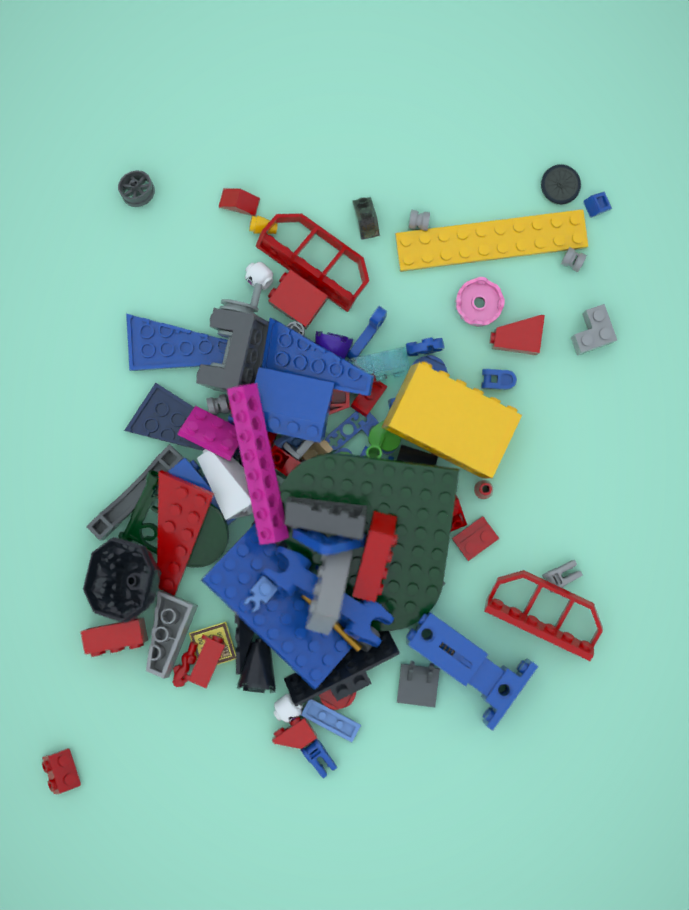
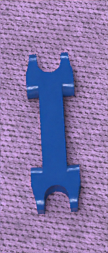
M279 546L275 554L284 561L286 570L282 573H277L265 568L261 575H264L278 588L279 592L288 597H292L295 591L308 599L313 600V590L319 577L309 571L312 562L298 552ZM344 593L339 618L347 623L344 632L357 641L378 647L381 640L371 631V621L377 620L383 624L390 625L394 620L393 616L376 601L372 602L361 599L358 602Z

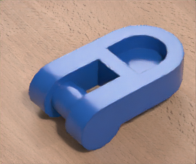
M482 369V375L484 376V382L481 385L482 389L509 390L516 384L517 378L512 371ZM492 376H497V383L491 382Z

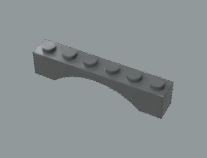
M169 444L137 480L86 527L100 541L105 540L133 512L146 485L148 472L150 470L158 473L160 470L168 472L183 460L184 457Z

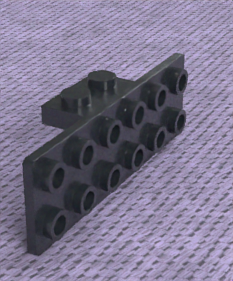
M378 631L381 643L378 647L372 646L368 652L361 649L357 652L352 647L316 689H313L297 673L284 678L293 704L298 706L328 690H331L336 700L339 701L372 684L366 671L400 654L390 632Z

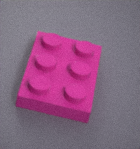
M197 406L194 407L178 432L179 436L228 461L232 459L239 447L235 425Z

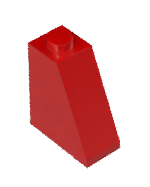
M538 315L497 327L490 335V344H493L492 349L538 355L540 353L545 315Z

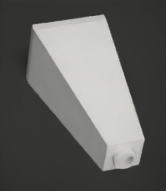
M207 449L203 450V454L197 457L212 492L215 493V499L225 520L251 515L253 509L244 467L233 457L228 461Z

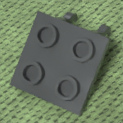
M410 661L409 665L401 664L397 703L435 707L440 668H434L433 663H430L429 667L414 665L415 661Z

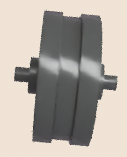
M136 170L125 174L120 179L118 191L127 205L141 207L152 200L155 194V187L147 173Z

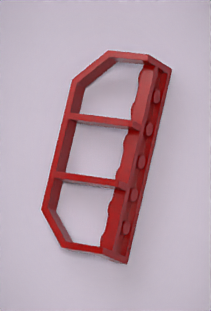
M302 213L276 214L261 231L255 246L289 271L292 270L328 295V299L346 312H349L357 297L369 282L364 257ZM299 222L311 230V232L293 253L288 247L275 240L273 236L267 234L275 223ZM315 235H318L339 250L338 254L323 272L298 256ZM343 254L358 264L362 285L354 295L326 276Z
M525 570L498 577L486 599L484 612L588 661L592 660L594 646L603 632V626L593 602ZM525 578L538 584L523 613L516 607L505 605L499 599H492L499 585ZM542 587L569 599L555 626L545 624L535 616H528ZM574 602L590 609L597 630L590 643L575 638L569 632L559 630Z

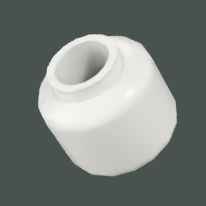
M263 262L251 263L247 266L245 279L252 287L255 286V283L262 284V289L266 290L273 283V272Z
M286 694L274 703L275 711L273 713L279 721L283 720L286 723H290L301 715L303 704L295 706L290 694Z

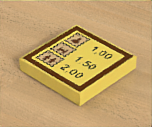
M227 622L189 633L191 641L198 643L195 652L197 659L206 641L201 638L203 634L210 637L217 635L223 638V642L226 643L217 665L236 659V651Z

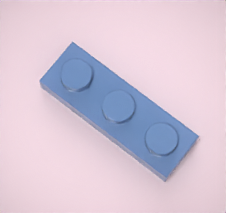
M314 699L308 700L301 713V716L350 742H353L361 726L360 723L326 707Z

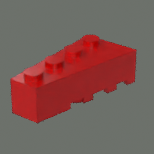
M374 511L352 597L375 602L377 595L381 596L384 584H381V580L386 579L388 568L385 567L386 562H391L393 551H390L391 546L395 547L398 536L394 534L396 516Z

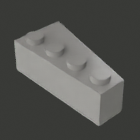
M353 550L332 555H321L323 563L322 566H319L317 577L319 578L313 590L314 597L310 604L306 629L329 635L339 619Z
M158 591L146 671L161 678H169L198 605L165 591Z

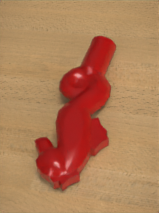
M191 641L188 651L183 653L181 658L182 665L179 664L173 667L174 680L172 682L175 687H182L188 682L183 677L190 670L189 664H195L197 660L195 652L198 643Z

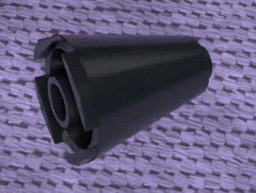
M256 639L255 642L251 643L237 683V689L243 687V691L264 693L265 690H270V693H275L276 686L271 648L262 639Z

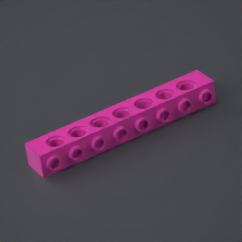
M257 383L230 388L227 391L260 545L276 543L289 538L287 525H284L285 515Z

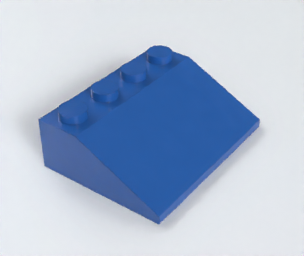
M259 367L255 383H257L266 430L272 433L321 443L325 437L335 383Z

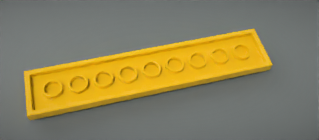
M583 209L431 228L427 231L415 230L395 233L400 272L567 251L569 247L575 250L589 247Z

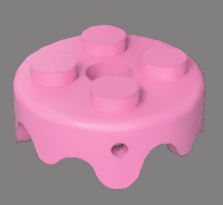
M478 277L467 281L460 288L456 297V309L461 319L477 327L486 326L494 322L500 316L505 304L500 287L489 281L486 277ZM482 298L485 302L484 307H476L474 300Z

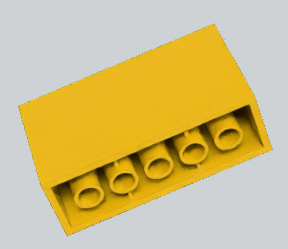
M422 361V363L419 362L411 365L381 428L482 479L493 478L522 415L517 413L518 410L512 406L507 405L505 407L501 405L499 399L494 397L488 398L483 395V391L477 388L472 390L466 387L467 383L459 379L455 381L449 378L450 375L441 370L439 372L433 370V366L427 362Z

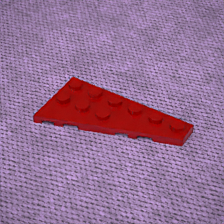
M163 470L159 471L157 565L162 573L158 587L169 594L175 595L215 493Z

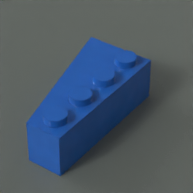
M184 458L167 472L212 492L205 475L202 476L198 470L201 468L194 460L190 461ZM213 496L211 504L220 510L215 496ZM237 518L226 520L228 526Z

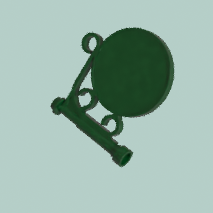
M150 470L146 476V485L131 514V519L125 531L120 532L118 537L129 542L134 540L157 554V548L150 545L147 541H153L158 536V527L154 523H143L154 499H158V494L154 496L153 494L156 490L155 487L158 485L159 473ZM210 504L187 567L199 568L208 566L218 560L227 547L229 540L228 524L223 514L213 504ZM153 505L151 510L158 513V507ZM142 528H151L154 531V536L147 535L144 538Z

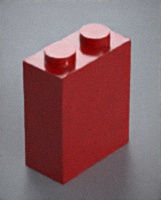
M292 270L288 273L284 272L279 279L280 285L277 289L273 288L269 293L268 297L270 299L268 302L287 317L301 323L307 329L328 300V295Z

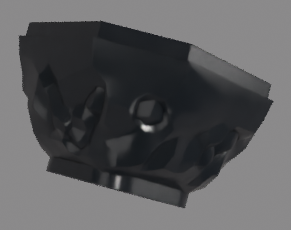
M113 537L91 553L83 591L95 614L128 623L135 620L149 608L150 604L154 603L162 573L152 553L146 546Z

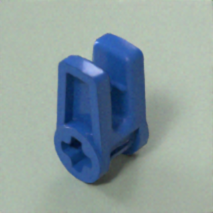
M316 738L309 746L303 747L301 752L324 779L327 776V771L317 758H323L327 767H330L332 771L337 769V765L326 752L322 743Z

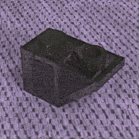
M362 197L352 201L361 240L380 236L377 215L371 197Z

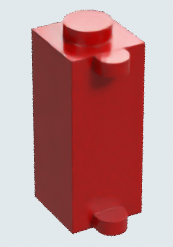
M203 634L201 638L206 641L191 675L185 674L184 678L203 688H207L226 643L223 642V638L217 635L210 637Z

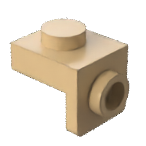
M325 440L321 443L314 442L301 458L306 461L316 455L331 453L333 448Z

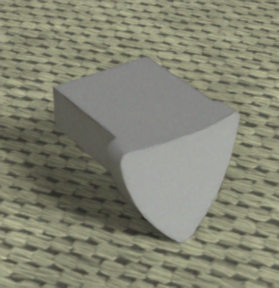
M304 440L298 448L285 442L283 447L297 460H300L314 441Z

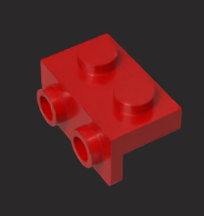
M70 748L42 757V767L44 772L48 774V786L51 792L61 794L81 786Z

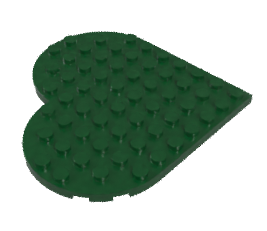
M343 453L316 455L306 461L304 460L293 468L279 489L284 515L286 513L288 497L367 506L364 528L366 541L374 511L397 517L394 534L398 535L395 547L391 546L390 551H393L391 562H386L385 567L388 568L386 579L381 580V584H384L381 596L377 595L376 602L382 605L393 616L394 620L390 625L373 620L370 625L377 631L400 630L417 623L424 613L428 614L439 599L444 581L459 469ZM287 525L289 538L284 539L287 546L292 551L298 552L309 559L313 565L322 566V554L292 537L293 528ZM320 532L327 537L336 536L335 534ZM364 547L353 549L344 590V593L350 597L353 595ZM352 597L358 602L361 601L360 598Z

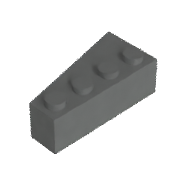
M288 497L284 525H289L290 528L295 529L305 528L312 531L363 540L367 506Z

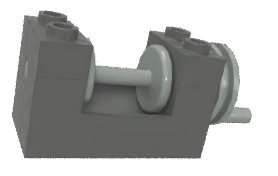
M255 283L250 304L222 299L221 304L224 306L213 309L209 327L218 330V335L228 338L222 364L211 363L210 366L200 364L196 375L197 384L212 390L228 393L227 389L255 383L258 368L261 367L269 326L268 321L254 313L259 310L257 307L262 284Z

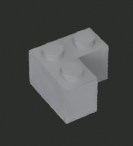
M605 304L588 309L582 313L588 330L574 334L571 337L577 355L617 341Z

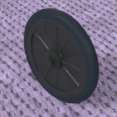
M563 164L555 165L544 173L541 180V189L544 196L552 203L567 204L578 196L581 189V180L578 173L572 167Z

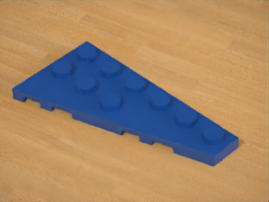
M126 313L130 371L200 367V364L210 366L211 363L222 364L228 340Z
M270 318L262 362L263 368L334 382V389L371 396L374 376L274 318Z

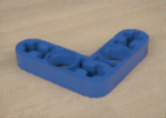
M381 306L375 310L369 319V325L346 357L353 362L358 358L386 319L388 311Z
M356 411L326 437L325 441L330 443L329 439L331 437L335 439L339 436L336 433L339 430L346 439L342 441V438L337 441L338 446H331L333 448L332 451L338 450L361 430L369 437L370 428L376 426L379 422L369 413L366 417L367 421L361 420L358 423L361 427L357 429L355 423L350 421L352 418L355 421L359 418V412ZM346 424H350L354 428L353 433L350 435H346L343 432V427ZM382 450V453L389 455L392 454L395 450L391 452H386Z
M293 528L292 533L294 539L324 555L362 548L366 543L365 534H363V540L340 535L327 537L318 531L305 528Z

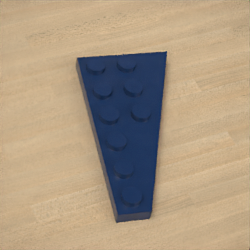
M155 383L124 431L201 451L205 450V448L178 435L180 428L194 407ZM239 447L233 455V458L235 456L241 455Z

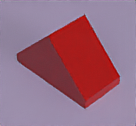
M223 188L219 208L256 216L260 198L242 189Z

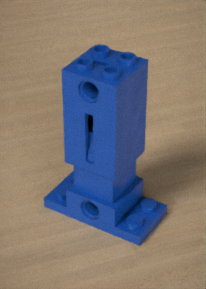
M431 612L428 614L424 613L418 621L419 624L416 629L411 628L406 635L408 639L406 643L465 687L467 684H470L482 693L481 697L493 706L492 708L488 707L482 716L484 718L483 722L493 731L538 666L529 659H526L518 664L516 674L504 665L500 668L486 658L489 654ZM424 629L431 630V634L427 638L421 636ZM505 684V690L503 692H499V687Z

